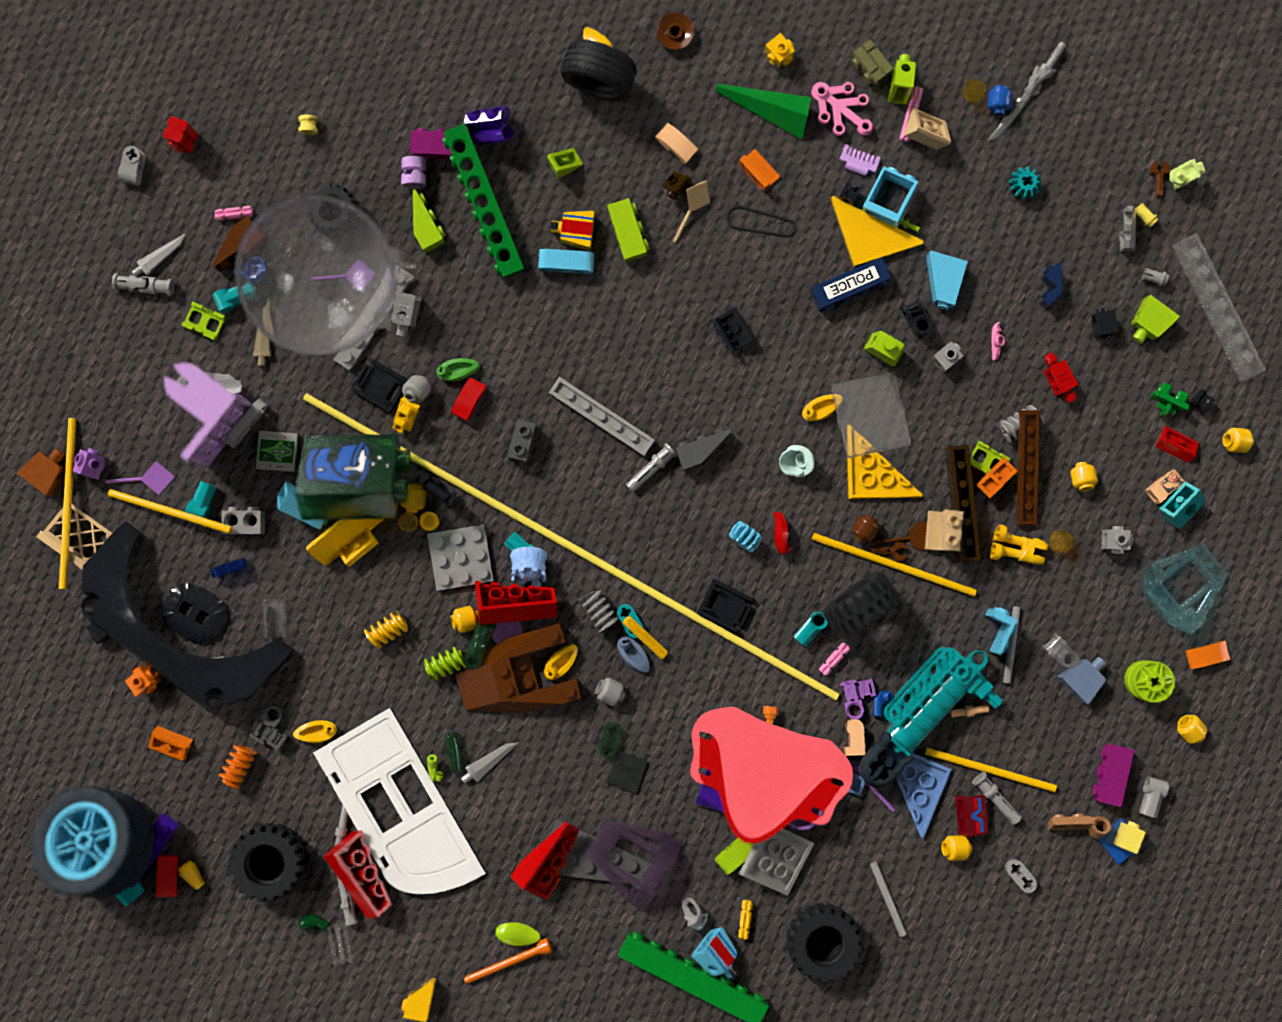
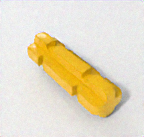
M750 900L742 901L741 908L743 910H741L739 925L741 929H739L738 933L741 939L749 938L750 931L748 929H750L751 910L753 907V903Z

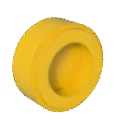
M425 512L420 517V525L424 530L433 531L439 525V517L433 512Z

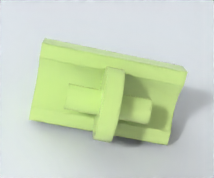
M1192 159L1170 171V181L1174 183L1175 190L1200 178L1205 173L1203 163H1196L1195 159Z

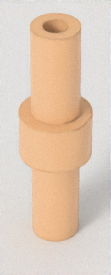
M967 705L961 709L950 710L949 713L951 718L960 716L973 717L975 714L989 712V706Z

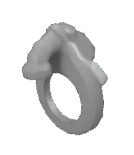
M692 898L684 899L682 908L685 914L684 919L688 921V926L691 929L702 930L707 923L708 914H702L698 904ZM689 902L695 906L697 915L691 913L688 906Z

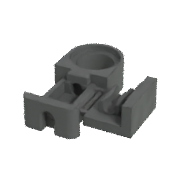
M278 706L267 708L260 718L263 721L256 732L250 733V737L260 744H265L267 741V744L275 748L276 752L280 750L288 738V735L285 733L282 735L277 732L279 729L276 728L283 718L282 709ZM275 709L278 711L279 717L277 720L269 718L270 710Z

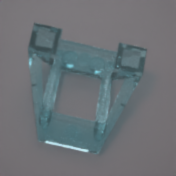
M1205 544L1153 562L1142 572V589L1145 596L1168 624L1188 634H1193L1205 622L1206 614L1214 604L1213 599L1216 593H1219L1228 574ZM1192 561L1208 583L1179 605L1162 583L1188 562ZM1176 562V563L1173 564L1171 567H1169L1166 571H1164V570L1162 569V568H1164V567H1166V566H1168V565H1170V564ZM1207 594L1197 612L1192 607L1189 608Z

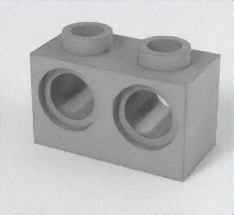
M228 507V511H222V524L233 527L231 534H265V511H259V507H247V511H240V507ZM255 515L257 523L252 526L249 520ZM233 516L238 518L235 526H232L230 523Z

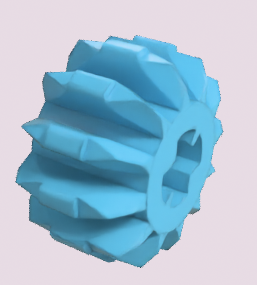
M738 521L729 533L730 538L748 552H753L757 549L762 541L759 533L742 521Z

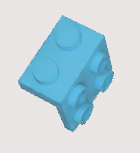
M997 607L987 609L985 616L1002 623L990 649V652L1001 655L1002 652L1005 653L1008 649V639L1010 635L1015 633L1018 625L1016 624L1017 619L1009 616V611Z

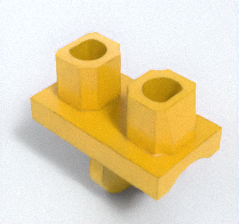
M403 396L400 400L392 428L399 433H403L404 430L410 432L420 406L415 402H409Z

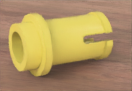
M1144 203L1136 208V214L1145 222V226L1151 227L1158 220L1157 215H1154Z

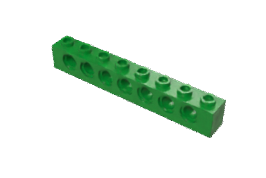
M465 123L443 132L445 137L442 140L445 148H450L452 156H450L453 167H458L460 172L457 175L461 186L465 184L468 191L464 193L468 204L473 203L475 208L472 214L475 221H480L482 225L479 231L483 240L487 239L490 246L486 247L490 257H495L497 262L494 265L497 274H502V277L505 278L524 270ZM459 143L466 146L465 151L462 153L455 151V147ZM467 161L473 164V168L470 171H465L462 168L463 164ZM472 180L480 181L481 184L478 189L470 187ZM479 198H486L488 200L487 206L479 207L477 205ZM489 215L495 218V223L490 226L484 222L485 218ZM496 233L503 236L502 241L498 244L492 241V236ZM507 251L510 254L508 261L503 262L499 259L501 252Z

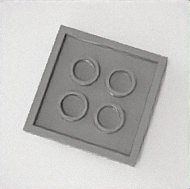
M484 524L427 534L436 591L474 585L475 581H482V583L494 581Z
M783 828L767 840L753 845L739 873L748 879L788 896L814 843Z

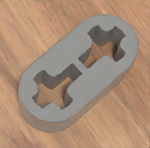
M1011 859L1006 863V872L1022 891L1031 893L1036 889L1037 881L1023 863L1017 859ZM1012 864H1015L1016 866L1019 865V875L1014 871L1011 872V870L1013 869L1011 867ZM1023 877L1028 881L1032 880L1029 888L1027 886L1023 887L1025 885L1022 880Z

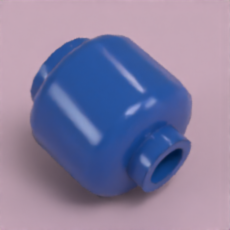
M994 86L988 92L987 108L994 112V115L998 116L1005 115V112L1011 110L1013 106V92L1008 89V86Z

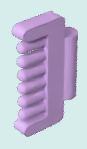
M845 145L840 161L846 163L844 169L866 176L868 171L875 173L880 157L877 156L875 159V156L872 155L870 159V154L866 156L865 152L858 151L857 153V149L853 150L852 147L849 148L848 145Z

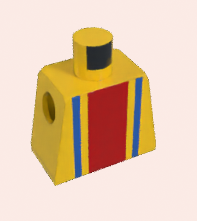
M594 211L564 212L562 222L551 221L550 232L561 233V243L591 251L595 213Z

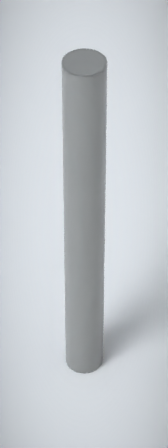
M1013 606L1012 617L1017 619L1016 624L1019 625L1021 607ZM1018 626L1015 633L1009 637L1003 683L1011 684Z
M877 861L870 863L899 936L903 937L907 935V932Z

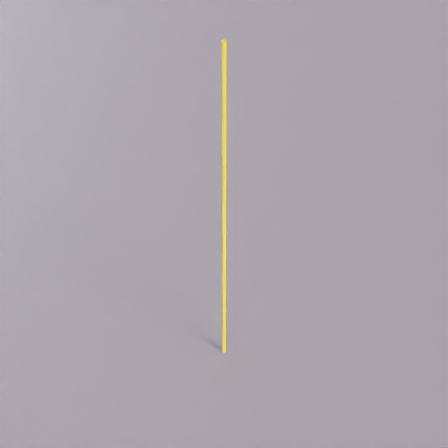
M306 393L303 397V400L821 693L834 700H837L839 697V693L313 396Z

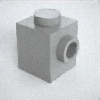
M951 341L930 359L943 373L964 355L961 353L962 349L956 343L953 344Z

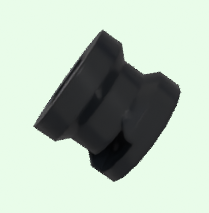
M847 181L839 199H845L852 205L860 191V187H854Z
M1201 389L1190 400V404L1196 405L1198 410L1203 413L1212 405L1215 398L1208 396L1206 391Z

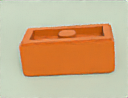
M157 726L151 733L148 748L185 761L193 739Z

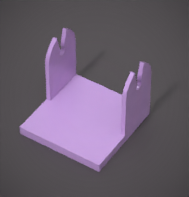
M190 363L173 365L180 375L188 380V385L183 387L181 383L164 376V385L167 393L173 400L205 423L180 456L187 461L209 466L226 445L225 439L253 404L239 393L235 395L229 392L201 369Z

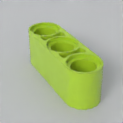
M737 838L718 854L714 860L728 875L746 861L754 844L744 843Z

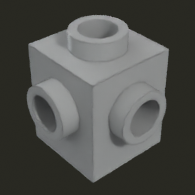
M1112 526V530H1102L1101 549L1112 550V553L1124 554V550H1130V546L1133 545L1131 530H1124L1123 526Z

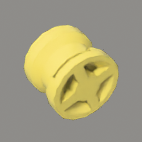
M313 115L299 116L300 127L298 132L303 135H316L318 133L316 128L318 117Z

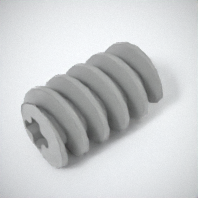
M1029 405V406H1027L1026 409H1022V410H1037V409H1036L1035 407H1033L1032 405ZM1017 412L1013 414V417L1009 416L1007 420L1000 421L1002 434L1009 443H1011V436L1015 440L1018 439L1019 413ZM1040 414V424L1044 425V419Z
M594 590L580 598L579 601H586L583 604V608L590 607L586 613L594 614L590 620L598 621L594 626L595 628L601 627L599 631L601 632L613 625L618 618H611L614 611H607L610 604H603L606 600L605 597L599 598L602 591Z

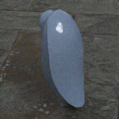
M627 636L621 637L618 640L617 648L622 659L636 671L641 673L648 672L650 668L649 660L643 648L632 638Z

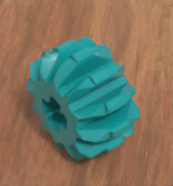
M1029 166L1025 167L1024 170L1020 167L1017 169V172L1011 174L1013 179L1009 180V184L1013 186L1010 188V191H1016L1015 197L1021 194L1022 200L1026 197L1031 199L1034 197V194L1039 193L1038 187L1042 186V182L1037 181L1041 178V175H1035L1036 169L1030 172ZM1024 180L1028 182L1026 186L1023 184Z

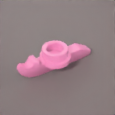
M999 322L992 328V360L998 359L1000 347L1005 344L1004 336L1000 335L1002 329H1000Z

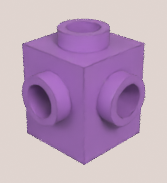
M88 448V451L80 449L74 460L73 472L98 480L100 473L105 467L106 458L100 456L99 451Z

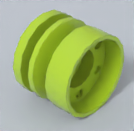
M1139 660L1127 668L1124 675V684L1127 691L1133 697L1148 702H1160L1172 694L1175 687V678L1172 671L1165 664L1150 660ZM1151 678H1153V682H1155L1154 685H1152V682L1150 681Z

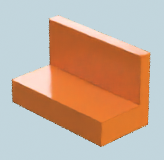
M756 149L739 159L738 165L763 192L780 178V175Z

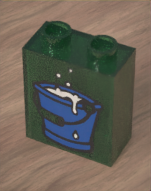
M398 434L305 436L295 491L302 520L396 519L398 503L408 501L407 479H401V473L411 472L410 450H401Z

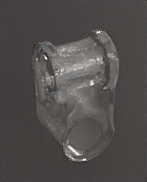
M1056 633L1052 635L1053 638L1046 645L1043 644L1041 646L1050 657L1064 668H1074L1079 663L1077 653ZM1067 654L1072 657L1069 665L1064 662V657Z

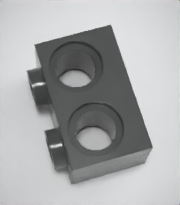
M517 419L507 455L508 458L528 463L537 429L536 424Z

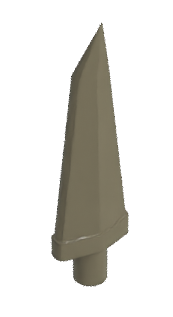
M268 300L260 311L253 357H258V366L265 367L266 357H271Z

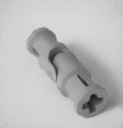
M114 273L112 289L116 291L118 289L129 290V292L147 294L165 293L167 296H172L174 281L173 279L158 280L156 277L145 276L137 278L136 275H130L129 277L120 276Z

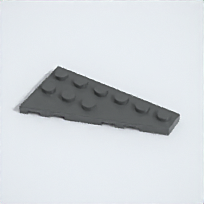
M557 818L549 836L565 822ZM580 829L572 850L567 853L565 858L566 866L561 868L559 875L654 886L662 867Z

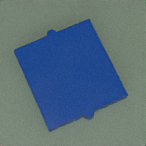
M1122 818L1111 826L1110 831L1102 839H1098L1118 865L1129 856L1132 857L1134 853L1113 844L1121 822L1125 823Z

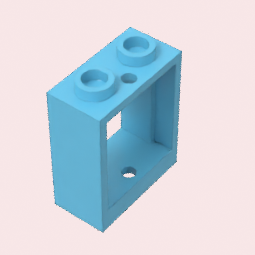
M883 166L863 205V211L898 228L918 188V181L911 175L905 176L900 174L893 167L886 168ZM885 179L910 189L898 214L873 203Z

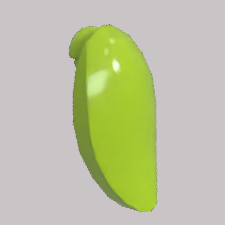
M504 923L496 929L497 938L508 945L524 946L536 943L540 939V935L535 929L522 923Z

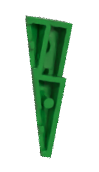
M717 84L715 92L724 95L729 100L740 104L750 112L802 140L811 97Z

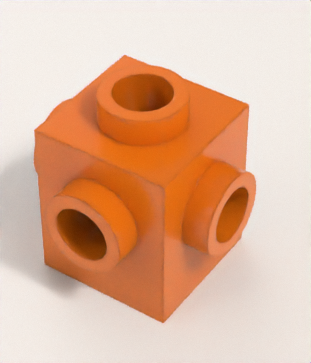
M141 665L132 671L134 674L125 682L134 696L137 697L155 691L158 688L156 685L162 679L149 666L144 667Z

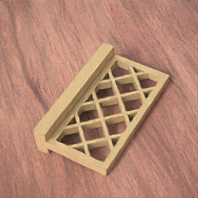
M72 505L76 519L71 520V523H77V532L70 533V537L78 536L79 546H69V561L83 570V565L89 559L84 557L83 548L94 547L95 553L97 546L104 543H96L95 533L105 532L108 538L112 532ZM63 508L44 531H40L36 536L59 554H61V539L59 538H62V535L55 536L51 533V530L55 525H62ZM80 522H91V530L81 532ZM92 533L93 543L82 545L81 535Z

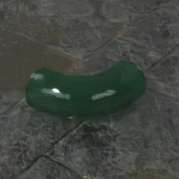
M478 619L463 659L464 665L469 669H478L482 666L496 628V623L479 625Z

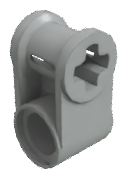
M128 146L124 149L117 174L119 181L137 186L140 185L146 161L143 151L134 146Z

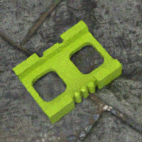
M192 301V307L185 322H182V326L192 331L196 330L204 336L216 340L226 320V316L216 311L213 312ZM193 311L202 313L199 324L189 321ZM212 318L220 323L216 332L207 330V325Z
M978 441L970 456L971 468L987 474L991 470L990 465L994 459L1000 461L1004 457L1009 461L1011 458L1002 453L998 454L997 451L990 449V446ZM977 449L986 453L982 463L973 459Z

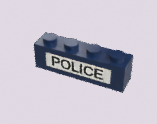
M881 257L813 286L810 292L818 310L824 309L827 312L834 309L835 304L839 302L846 304L853 300V296L859 294L862 297L870 293L869 289L874 287L880 289L887 286V282L891 277Z

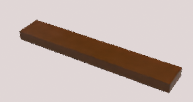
M1019 410L1017 525H1037L1040 410Z

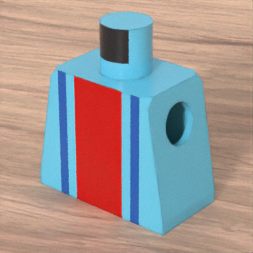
M722 927L710 930L691 956L709 974L715 976L724 973L727 978H731L737 972L731 964L737 957V951Z

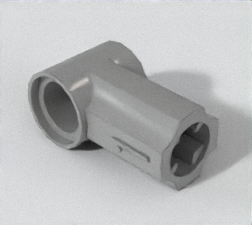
M1148 776L1143 786L1144 797L1139 813L1157 818L1162 799L1168 793L1169 783Z

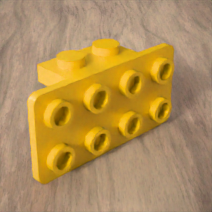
M364 500L317 539L312 541L306 547V550L324 566L329 565L340 556L344 563L350 567L379 543L371 530L381 523L384 517L367 500Z

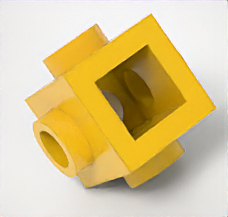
M779 33L765 45L764 52L767 54L769 62L780 68L782 65L787 66L793 60L795 50L793 43L789 39L786 40Z

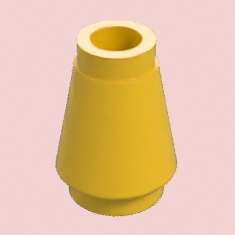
M188 860L177 869L179 876L195 890L205 884L195 862L193 863L191 860Z

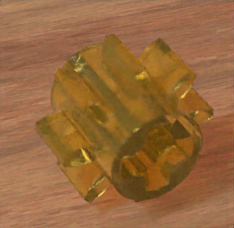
M974 78L965 83V89L962 90L964 99L976 103L984 98V92L987 91L985 82L982 83L981 80Z
M1055 530L1050 535V547L1055 552L1062 553L1065 551L1068 553L1073 547V536L1067 530H1061L1060 532Z

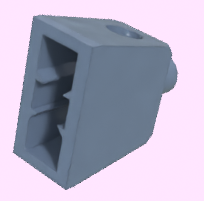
M1097 657L1092 663L1086 659H1081L1057 677L1082 703L1089 704L1106 680L1100 671L1107 664L1100 657Z

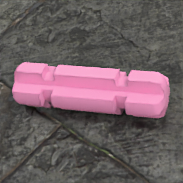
M251 206L215 210V218L218 221L225 220V218L230 220L243 218V216H253Z
M841 643L838 650H835L826 660V664L823 663L819 668L820 672L827 676L832 671L831 669L835 668L844 658L843 655L850 651V647L845 643Z

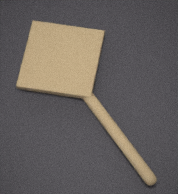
M706 181L686 189L689 210L673 240L674 243L677 242L691 212L710 203Z

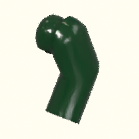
M317 914L304 916L300 920L299 928L306 931L308 928L317 926L324 931L329 922Z

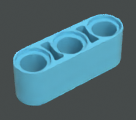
M556 249L539 250L538 269L541 271L593 273L594 253Z

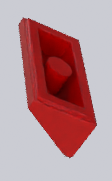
M1164 426L1155 447L1190 463L1196 457L1199 442Z

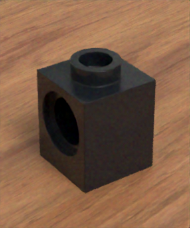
M1101 308L1091 315L1094 338L1111 336L1119 332L1115 310L1108 311V308Z

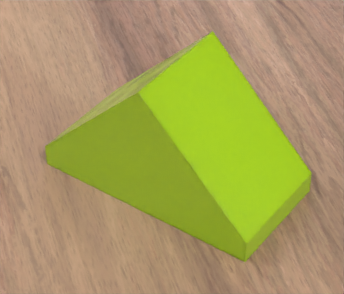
M574 148L551 153L547 156L548 163L558 179L583 165Z

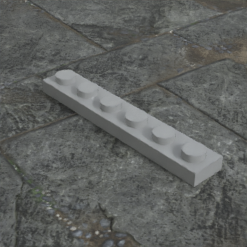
M398 265L395 267L334 358V361L351 371L394 307L396 292H404L413 275Z
M561 377L557 379L549 391V394L643 456H645L655 441Z

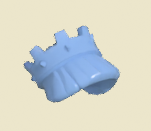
M520 547L511 552V580L513 582L519 579L522 585H525L526 581H532L531 586H541L539 580L542 579L543 582L547 580L545 573L546 551L537 547Z

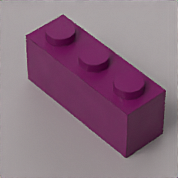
M417 128L416 131L411 130V156H419L425 159L450 160L452 152L450 148H445L442 140L445 137L443 132L446 130L436 129L435 131H428L424 128ZM459 143L456 145L455 151L462 153L465 151L466 146Z
M1106 743L1101 750L1102 763L1098 766L1096 772L1098 777L1097 784L1092 789L1094 800L1122 807L1134 754L1133 749Z

